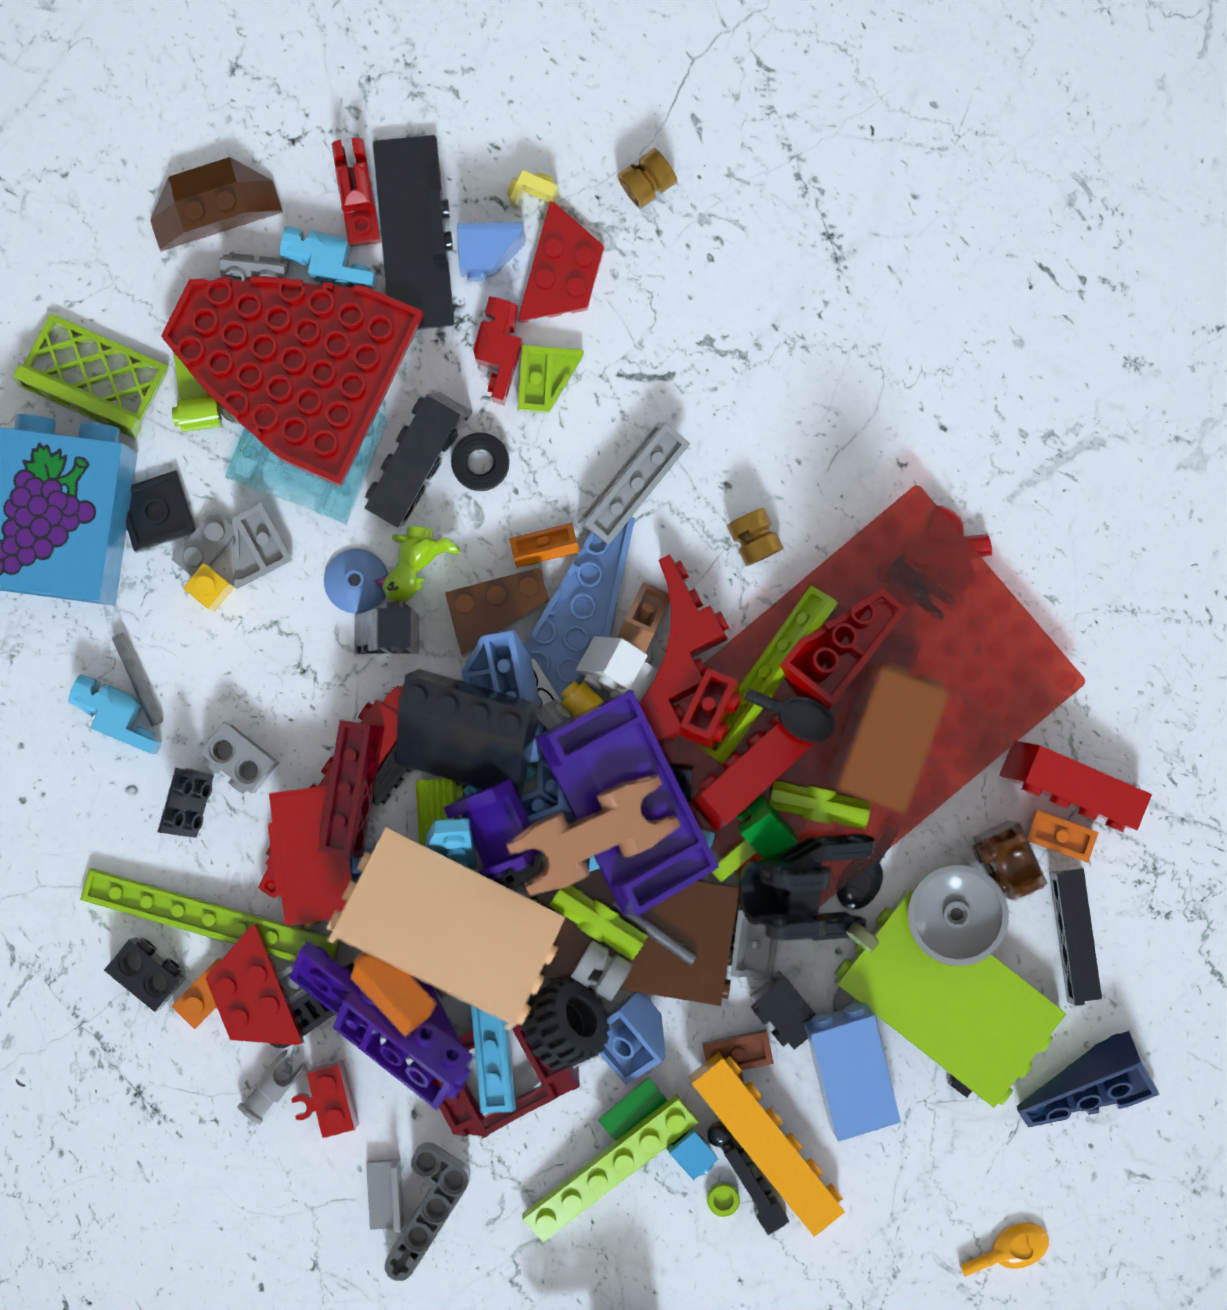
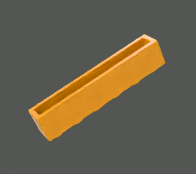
M720 1052L716 1053L688 1076L692 1085L814 1237L845 1213L839 1203L844 1198L832 1183L826 1186L819 1177L823 1172L812 1158L806 1161L799 1151L803 1147L791 1132L786 1136L779 1128L783 1122L772 1107L765 1110L759 1103L763 1096L750 1081L745 1085L738 1075L743 1071L733 1058L729 1056L724 1059Z

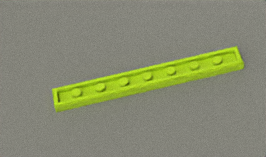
M89 868L80 900L234 945L250 926L258 924L270 955L294 962L299 950L307 941L314 946H319L326 950L333 961H335L340 944V939L338 938L333 944L328 941L330 937L328 935L292 925L285 926V923L94 868Z

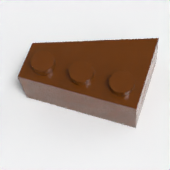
M540 567L445 592L460 653L463 658L474 651L481 636L503 632L549 603Z

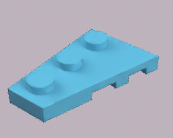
M469 819L434 821L425 836L426 843L422 846L468 869H476V854Z

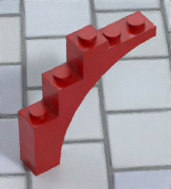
M670 554L658 560L667 582L671 606L669 640L664 660L654 682L639 701L660 746L682 735L679 726L685 713L680 704L674 706L673 703L695 693L706 672V667L701 658L694 659V657L727 641L728 638L724 631L729 629L721 611L715 613L710 605L701 610L698 609L704 605L695 588L689 591L684 581L689 578V575L681 560L675 562Z

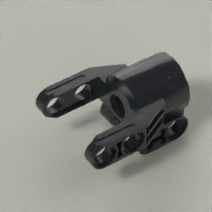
M864 834L811 836L780 853L778 859L748 862L742 869L739 879V898L744 916L751 924L766 926L765 935L775 940L812 939L818 941L850 938L846 933L853 922H857L866 928L867 920L861 916L850 915L847 912L819 913L820 890L828 889L831 880V869L822 865V862L867 859L870 855L874 854L875 839Z

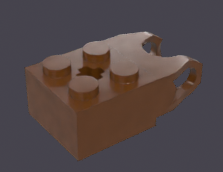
M1006 821L972 836L975 844L972 845V850L977 861L985 864L989 872L988 875L999 885L1005 898L1015 901L1044 888L1045 884H1048L1020 822Z

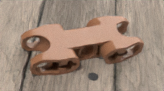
M654 774L618 783L597 794L602 810L569 825L563 812H557L532 823L523 832L506 842L511 854L535 848L543 851L546 855L547 862L544 870L524 884L529 896L553 889L565 888L587 877L590 872L585 859L615 845L619 846L623 857H630L653 847L665 836L680 827V823L674 815L653 821L644 819L641 815L640 806L643 798L662 785L659 776Z

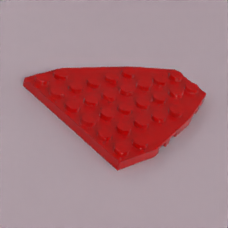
M251 276L250 280L245 281L231 280L230 277L217 278L213 281L189 279L161 337L205 392L277 458L286 464L342 487L424 317V313L422 310L362 285L343 287L334 286V283L323 282V285L304 283L303 280L267 276Z

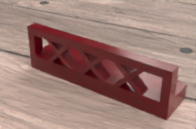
M339 720L318 852L345 857H363L384 732L383 726Z

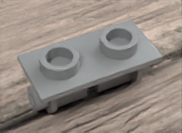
M230 252L229 255L223 254V257L219 258L221 278L230 277L231 280L245 281L250 280L251 276L285 278V274L288 273L289 263L288 261H283L282 257L260 256L259 261H254V255Z

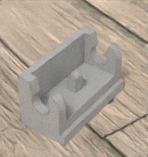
M738 910L730 976L754 977V980L772 979L777 940L765 935L766 926L751 924L744 916L743 910Z

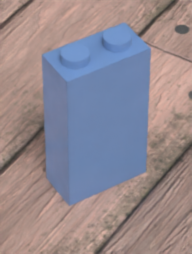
M867 1003L850 1004L842 1011L832 1014L821 1013L815 1015L812 1020L803 1022L829 1125L837 1141H843L901 1123L876 1018Z

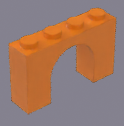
M364 951L354 960L355 967L351 979L405 1037L430 1017L436 1003L410 974Z

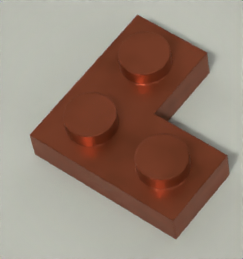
M766 1029L702 1043L706 1061L720 1052L724 1059L731 1056L741 1070L774 1064ZM741 1072L738 1076L745 1084L743 1073Z

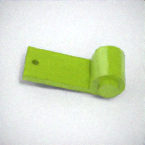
M174 354L179 392L177 407H172L174 426H180L182 432L222 427L221 406L205 392Z

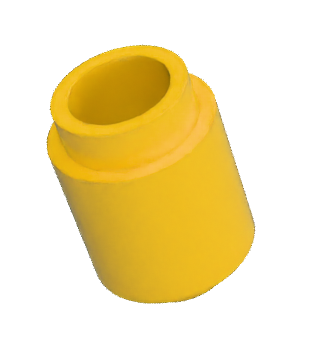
M574 680L561 693L564 697L561 704L572 716H576L604 702L585 681L578 684Z

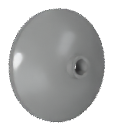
M950 865L936 869L918 883L911 895L908 905V924L911 934L918 946L927 955L941 963L964 966L982 961L999 947L1007 932L1009 910L1005 895L999 885L989 875L976 868L964 865ZM959 908L962 911V917L959 920L951 919L950 912L952 909Z

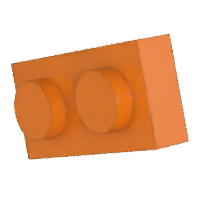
M572 523L509 538L516 568L534 565L579 552Z
M1034 810L1026 836L1030 843L1088 863L1099 832L1045 812Z
M217 958L171 1006L194 1029L217 1008L205 978L221 961L220 958Z

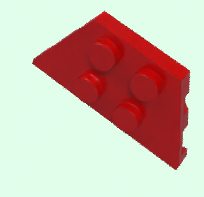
M552 201L549 203L517 320L520 323H526L528 320L543 317H557L568 312L587 311L602 260L604 245Z
M258 924L250 926L205 978L230 1040L285 1045L303 1044L305 1041Z

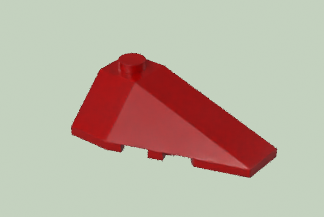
M880 589L840 616L828 621L811 634L801 638L779 665L796 695L814 699L830 709L903 616L907 608L885 590Z

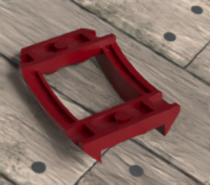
M516 1023L512 1030L541 1084L516 1097V1109L513 1112H492L483 1115L465 1081V1085L454 1099L448 1096L439 1109L453 1135L468 1136L470 1134L481 1136L483 1139L523 1115L557 1099L571 1090L579 1088V1066L571 1067L567 1070H554L550 1068L549 1064L544 1065L541 1063L540 1057H535L531 1051L532 1047L530 1044H527L525 1040L526 1033L522 1031V1025ZM473 1029L458 1037L466 1050L469 1051L475 1048ZM432 1080L436 1087H442V1083L439 1080Z

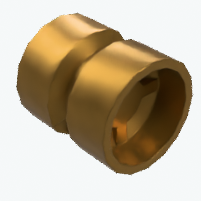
M655 148L639 158L638 166L631 164L617 174L618 181L623 190L639 209L656 198L657 191L664 193L678 182L670 164Z
M764 507L743 515L726 525L733 541L741 544L738 551L746 567L784 549L777 533L769 529L772 522Z

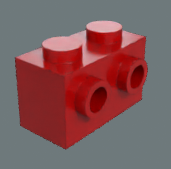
M706 669L679 726L684 738L712 750L716 741L720 743L723 741L729 726L725 722L730 712L735 713L742 700V695L739 694L738 680L712 669Z

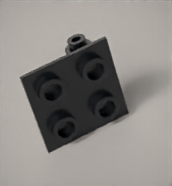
M175 767L157 832L197 838L198 832L203 825V814L207 799L212 792L214 775L189 768L181 769Z

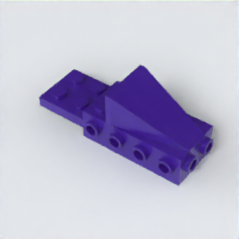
M307 941L298 952L290 979L337 1015L333 1029L435 1110L441 1106L448 1096L454 1099L464 1087V1082L473 1071L469 1068V1065L474 1055L462 1046L433 986L411 975L436 1004L430 1017L405 1037L351 979L352 971L350 969L339 966L330 958L326 950L319 946H314ZM381 1039H387L383 1044L380 1042ZM407 1059L413 1060L410 1065L407 1064ZM432 1080H439L442 1083V1087H436Z

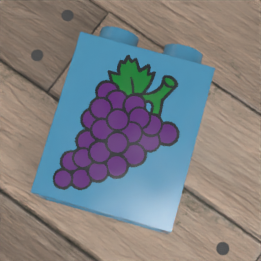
M16 414L14 429L0 427V591L116 606L127 531V511L129 512L132 495L130 491L134 482L138 453L123 443H118L120 429L114 426L81 422L79 436L71 437L54 434L56 420L36 415Z

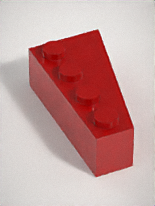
M776 714L769 721L773 727L765 734L759 730L746 742L749 748L741 756L738 752H735L722 764L725 770L716 777L714 774H711L698 786L701 792L690 803L717 831L729 824L815 743L806 742L792 736L781 725Z

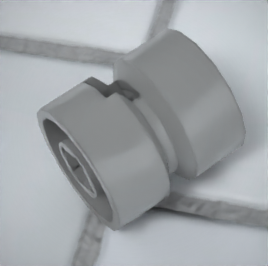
M592 940L575 967L571 978L584 986L594 985L597 994L611 1001L623 984L633 964L619 955L609 956L608 948Z

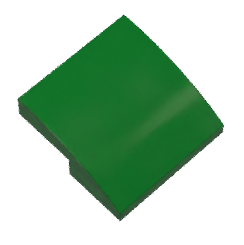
M648 1076L599 1117L598 1121L616 1141L667 1102L668 1099Z

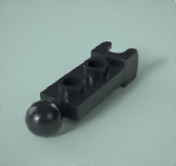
M717 1121L713 1123L707 1131L708 1141L713 1146L722 1149L728 1162L757 1207L754 1208L755 1216L767 1235L776 1232L790 1222L787 1214L775 1196L769 1199L767 1195L772 1192L762 1175L757 1178L750 1169L754 1162L743 1147L739 1150L737 1149L734 1142H732L733 1135L723 1122Z

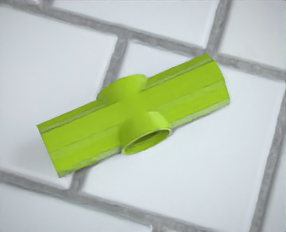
M774 781L769 797V803L776 810L802 815L801 818L826 824L834 822L849 827L865 829L870 814L871 801L839 795L837 791L810 785L807 788L793 783Z
M573 885L560 888L549 904L550 907L578 924L577 927L584 933L601 943L604 941L617 952L631 960L638 954L648 937L619 917L620 914L611 910L609 906L597 899H591Z

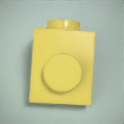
M522 170L519 178L513 177L508 187L507 195L510 196V206L517 209L524 193L548 203L550 201L555 202L558 196V185L554 183L555 180L544 173L538 172L537 175Z

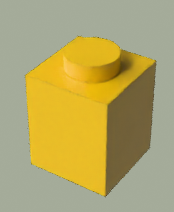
M205 563L201 565L183 587L186 592L203 606L214 612L235 588V586Z

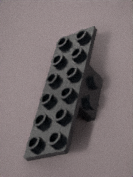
M435 135L373 141V153L387 296L423 311L424 317L417 330L454 326L448 251H453V240L451 231L446 232L445 219H450L448 199L443 200L437 137Z

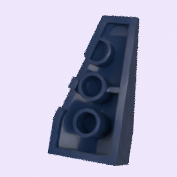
M1130 1031L1114 1034L1108 1039L1097 1043L1017 1105L1016 1108L1029 1128L1067 1120L1071 1113L1078 1111H1087L1088 1115L1099 1113V1107L1117 1104L1118 1109L1130 1107L1158 1096L1160 1093L1138 1045Z

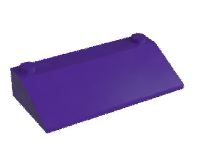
M628 690L535 736L576 821L602 810L597 794L618 783L657 774L661 780L662 785L643 798L640 806L641 815L649 821L674 815L677 817L680 827L665 836L653 847L630 857H623L618 845L594 855L623 915L639 916L719 868L633 690Z

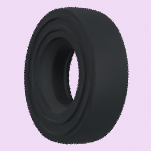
M477 432L465 436L456 444L452 452L451 466L456 479L463 486L474 491H487L495 488L505 479L509 470V454L505 445L497 437L488 433ZM480 449L486 450L493 457L492 468L484 474H476L468 467L470 454Z

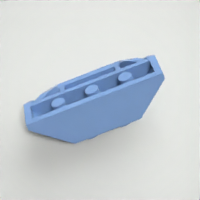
M509 630L481 636L461 672L463 682L540 704L531 657L516 631ZM540 720L535 736L543 733L544 724ZM534 739L529 762L541 760L542 751L536 739Z

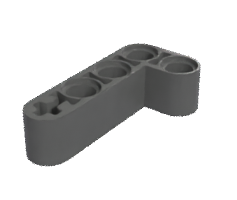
M433 1143L419 1145L411 1159L413 1172L432 1186L391 1248L385 1261L386 1274L395 1281H404L413 1274L462 1197L470 1180L468 1166ZM428 1152L435 1157L436 1164L426 1168L420 1164L418 1156ZM456 1170L462 1174L464 1181L459 1185H452L447 1181L446 1174ZM432 1199L442 1200L446 1210L442 1213H434L429 1209L428 1202ZM415 1227L423 1228L428 1238L424 1241H416L411 1237L410 1230ZM407 1248L411 1252L406 1264L401 1266V1268H397L395 1266L396 1261L402 1257Z

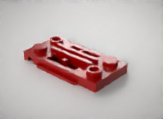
M329 785L269 793L272 822L268 825L275 889L276 894L282 897L285 926L331 920L335 910L342 913L347 904V901L343 900L342 897L350 881H352L350 858L318 852Z

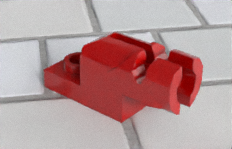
M359 137L351 138L356 158V164H353L354 167H349L347 164L342 141H334L331 145L348 243L350 247L381 243L373 185L369 174L364 140Z
M490 296L488 297L484 312L489 319L493 320L489 322L484 320L480 323L473 352L478 365L498 370V374L492 373L487 392L492 393V402L505 406L523 345L522 338L511 335V333L515 334L518 305Z

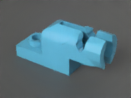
M284 227L280 256L283 259H288L304 266L310 263L308 274L312 280L330 282L346 287L362 285L373 290L376 289L377 277L374 272H370V267L361 264H352L351 268L347 267L351 248L345 239L340 236L311 230L309 236L304 240V234L300 228Z
M81 674L76 678L69 694L68 703L78 707L91 717L95 715L90 727L91 729L149 754L158 753L162 742L153 739L156 733L137 726L136 730H132L142 708V705L133 695L110 685L101 686L98 692L99 682Z

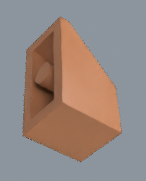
M643 582L626 615L617 638L624 639L646 653L669 604V593Z

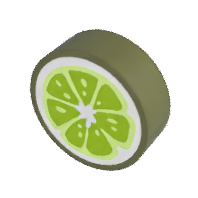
M853 922L846 931L851 939L871 953L879 944V940L857 922Z

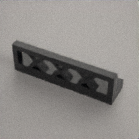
M1078 868L1049 872L1067 1002L1074 1006L1085 1005V1001L1102 999L1084 869Z

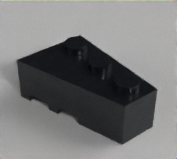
M386 602V608H375L355 615V654H419V614L409 607L406 602Z

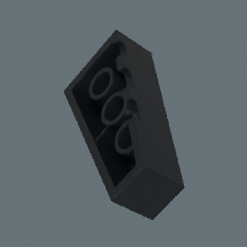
M441 392L427 394L425 398L421 396L412 409L411 413L415 417L410 426L404 425L396 438L399 446L394 455L389 453L381 465L380 470L384 473L379 482L374 481L367 490L365 498L368 499V502L364 508L397 528L405 525L427 488L423 483L426 479L431 480L442 464V458L439 457L441 451L446 452L454 444L458 437V430L455 429L461 419L467 421L473 411Z

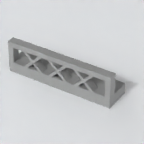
M657 423L577 523L583 528L589 529L609 545L691 443L669 424Z

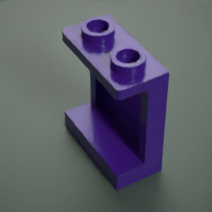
M510 779L463 796L443 807L448 819L459 815L462 816V819H469L473 843L483 863V868L476 873L484 877L489 876L490 880L509 873L508 868L513 867L514 871L517 872L533 864L531 858L543 852L533 848L511 854L508 850L506 842L531 825Z

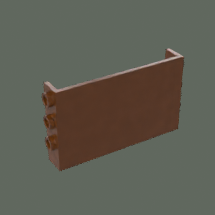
M545 855V857H544V863H543V869H542V871L544 870L545 865H546V862H547V861H546V855ZM585 861V863H586V865H587V867H588V869H589V862H588V861ZM600 869L591 871L587 877L571 884L591 899H597L609 907L615 900ZM698 880L641 914L698 954L691 965L649 936L638 954L631 960L617 952L604 941L601 943L590 937L577 927L578 924L564 916V922L553 943L554 946L558 947L549 965L544 963L540 975L555 979L571 977L582 955L591 941L594 940L609 949V956L619 955L633 964L619 989L721 1006L722 998L728 999L731 979H725L727 966H732L734 947L731 946L732 934L736 933L738 918L736 909L739 887ZM559 889L531 895V899L537 900L538 904L564 916L549 906Z

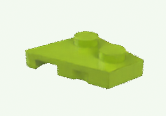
M522 345L517 411L549 414L581 361L584 350Z

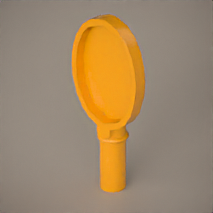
M1022 1222L1011 1225L998 1234L994 1240L991 1252H985V1254L959 1264L964 1277L985 1268L993 1267L997 1263L1010 1269L1030 1266L1040 1260L1046 1253L1049 1246V1237L1046 1231L1035 1223Z

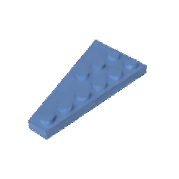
M634 517L629 519L609 545L593 532L589 534L582 549L524 645L531 659L537 662L561 701L564 699L561 693L574 680L578 684L583 682L585 676L576 671V668L593 637H610L633 531ZM590 686L598 694V689Z

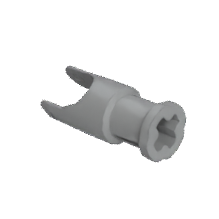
M288 1050L280 1053L256 1082V1089L245 1103L240 1102L237 1106L247 1118L258 1125L263 1122L262 1116L274 1102H279L304 1069L305 1063H302L290 1078L284 1081L274 1078L275 1069L284 1059Z

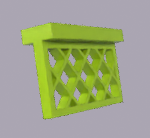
M50 313L22 366L18 365L13 377L19 387L96 422L117 427L121 433L136 439L141 430L140 424L169 367ZM57 325L68 331L70 339L52 345L49 335L54 326ZM72 332L79 336L74 338ZM88 340L97 343L99 353L81 358L76 344ZM47 341L48 347L43 348ZM73 346L78 360L59 365L55 351ZM102 346L108 348V350L103 351ZM51 353L55 367L44 371L33 367L38 357ZM118 353L126 356L129 366L110 371L106 357ZM102 359L107 373L88 379L84 364ZM131 359L137 361L138 363L132 364ZM80 366L85 380L74 384L65 382L62 372ZM147 366L158 371L152 381L139 384L135 370ZM132 372L136 386L118 392L113 378ZM58 373L60 379H58V378H56V377H54V376H52V375ZM109 379L114 393L104 397L94 395L91 385ZM88 387L89 392L81 388ZM148 389L146 395L144 396L142 391ZM139 392L142 402L137 412L134 413L123 408L120 398ZM117 400L118 405L112 403L111 401Z

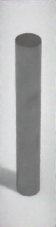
M124 633L113 636L112 641L151 727L162 723L163 719Z
M616 900L610 905L609 908L620 914L625 920L687 964L691 965L698 956V954L643 915H623Z

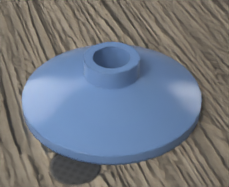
M350 549L341 552L331 560L325 571L324 588L330 601L339 609L348 613H363L374 609L384 599L385 593L382 588L377 586L375 580L388 575V572L383 562L375 554L363 549ZM354 574H358L361 577V582L357 586H352L349 583L350 577Z

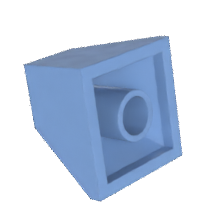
M523 222L457 223L460 273L462 277H467L468 281L480 282L487 280V277H494L525 245Z
M639 992L629 996L607 1014L606 1020L610 1031L607 1032L609 1039L608 1043L604 1044L605 1049L599 1054L622 1082L627 1085L666 1058L662 1014L644 993Z

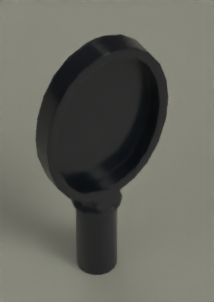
M752 688L748 689L744 700L770 711V713L777 714L784 729L800 740L812 743L823 742L835 731L834 716L827 707L814 699L798 696L789 698L783 703Z
M887 826L874 847V854L870 855L867 859L852 860L845 866L836 885V895L842 906L852 910L861 909L876 897L883 880V870L880 862L885 858L884 855L899 833L898 831Z

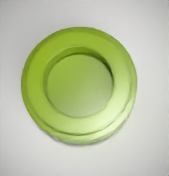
M722 1181L710 1187L707 1193V1204L711 1212L720 1217H727L737 1211L740 1204V1196L734 1185Z

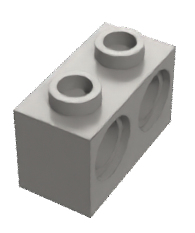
M223 722L199 752L205 757L203 763L217 774L223 771L231 778L228 783L242 794L246 791L256 793L280 763L230 722ZM226 740L232 746V754L229 758L222 759L218 755L217 748L222 741ZM248 761H253L258 767L256 777L251 780L247 779L243 774V766Z

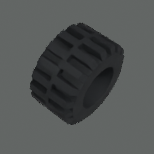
M569 977L538 990L536 995H529L530 998L527 999L526 1005L530 1006L524 1023H522V1031L526 1033L525 1040L532 1047V1053L535 1057H540L541 1063L544 1065L549 1064L550 1068L554 1070H567L603 1052L605 1049L604 1044H607L609 1039L607 1032L610 1031L606 1020L608 1015L602 1007L603 1003L600 997H596L595 991L591 987L587 988V986Z

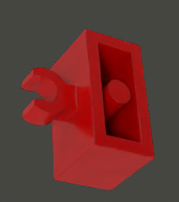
M344 1060L311 1068L306 1074L312 1096L300 1093L291 1099L292 1103L302 1101L307 1107L305 1112L296 1114V1120H305L316 1111L322 1138L354 1131L359 1122Z

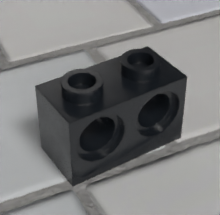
M134 937L126 942L104 971L152 1011L156 1012L162 1009L186 978L181 974L182 968L176 962L169 958L163 960L155 953L157 948L149 940L143 937L139 940L137 937ZM130 953H136L140 956L142 965L139 970H134L129 966L128 956ZM156 973L164 975L167 979V987L164 991L156 989L153 985V977Z

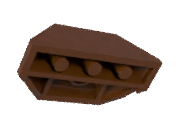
M228 157L168 176L150 222L159 250L165 251L283 213L274 182L271 179Z

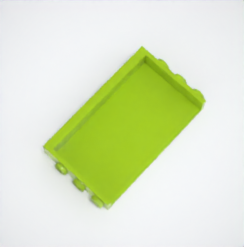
M905 889L891 909L886 906L875 919L878 925L872 934L879 940L878 946L871 953L856 943L855 948L858 951L851 960L846 958L838 966L834 973L838 977L834 982L861 1004L867 1003L875 1015L993 1108L998 1103L1002 1105L1010 1097L1013 1091L1010 1087L1018 1077L1020 1079L1025 1077L1032 1068L1033 1063L1031 1060L1038 1051L1042 1053L1053 1040L1051 1034L1066 1016V1013L993 955L977 963L964 966L944 964L927 955L918 946L911 934L908 924V905L913 892Z

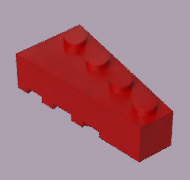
M1013 740L999 774L1000 777L1022 785L1021 790L1039 797L1042 793L1051 797L1049 802L1068 809L1069 805L1078 808L1077 814L1094 821H1096L1097 816L1107 820L1105 826L1119 832H1124L1125 828L1138 831L1152 796L1149 792L1041 745Z

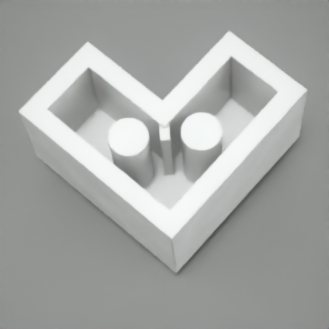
M598 636L593 637L576 668V671L585 676L583 681L599 690L603 687L609 691L610 699L628 690H633L638 702L651 686L659 670L645 662L647 654L624 639Z

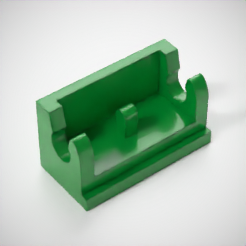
M762 794L737 815L740 821L752 815L751 819L744 822L738 830L764 860L778 859L780 853L800 842L795 830Z

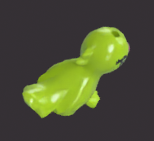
M407 527L406 536L392 535V540L400 544L398 563L395 569L388 575L375 580L377 586L383 589L390 601L407 602L422 588L421 582L425 580L423 577H418V572L428 566L437 555L442 553L458 555L461 552L460 547L449 538L432 539V528Z

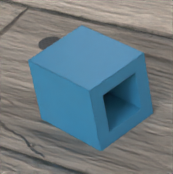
M694 1127L666 1147L669 1154L693 1181L700 1175L708 1173L718 1160L712 1147Z

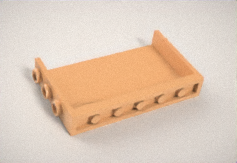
M385 827L373 853L371 854L366 851L357 867V870L362 872L358 882L350 881L342 897L343 900L347 901L343 912L335 910L327 926V929L332 931L328 941L334 944L338 938L505 1021L504 1029L508 1031L516 1023L522 1025L530 1009V1006L526 1005L530 993L536 995L544 979V976L540 975V971L544 963L547 965L551 963L558 947L554 946L553 943L565 917Z

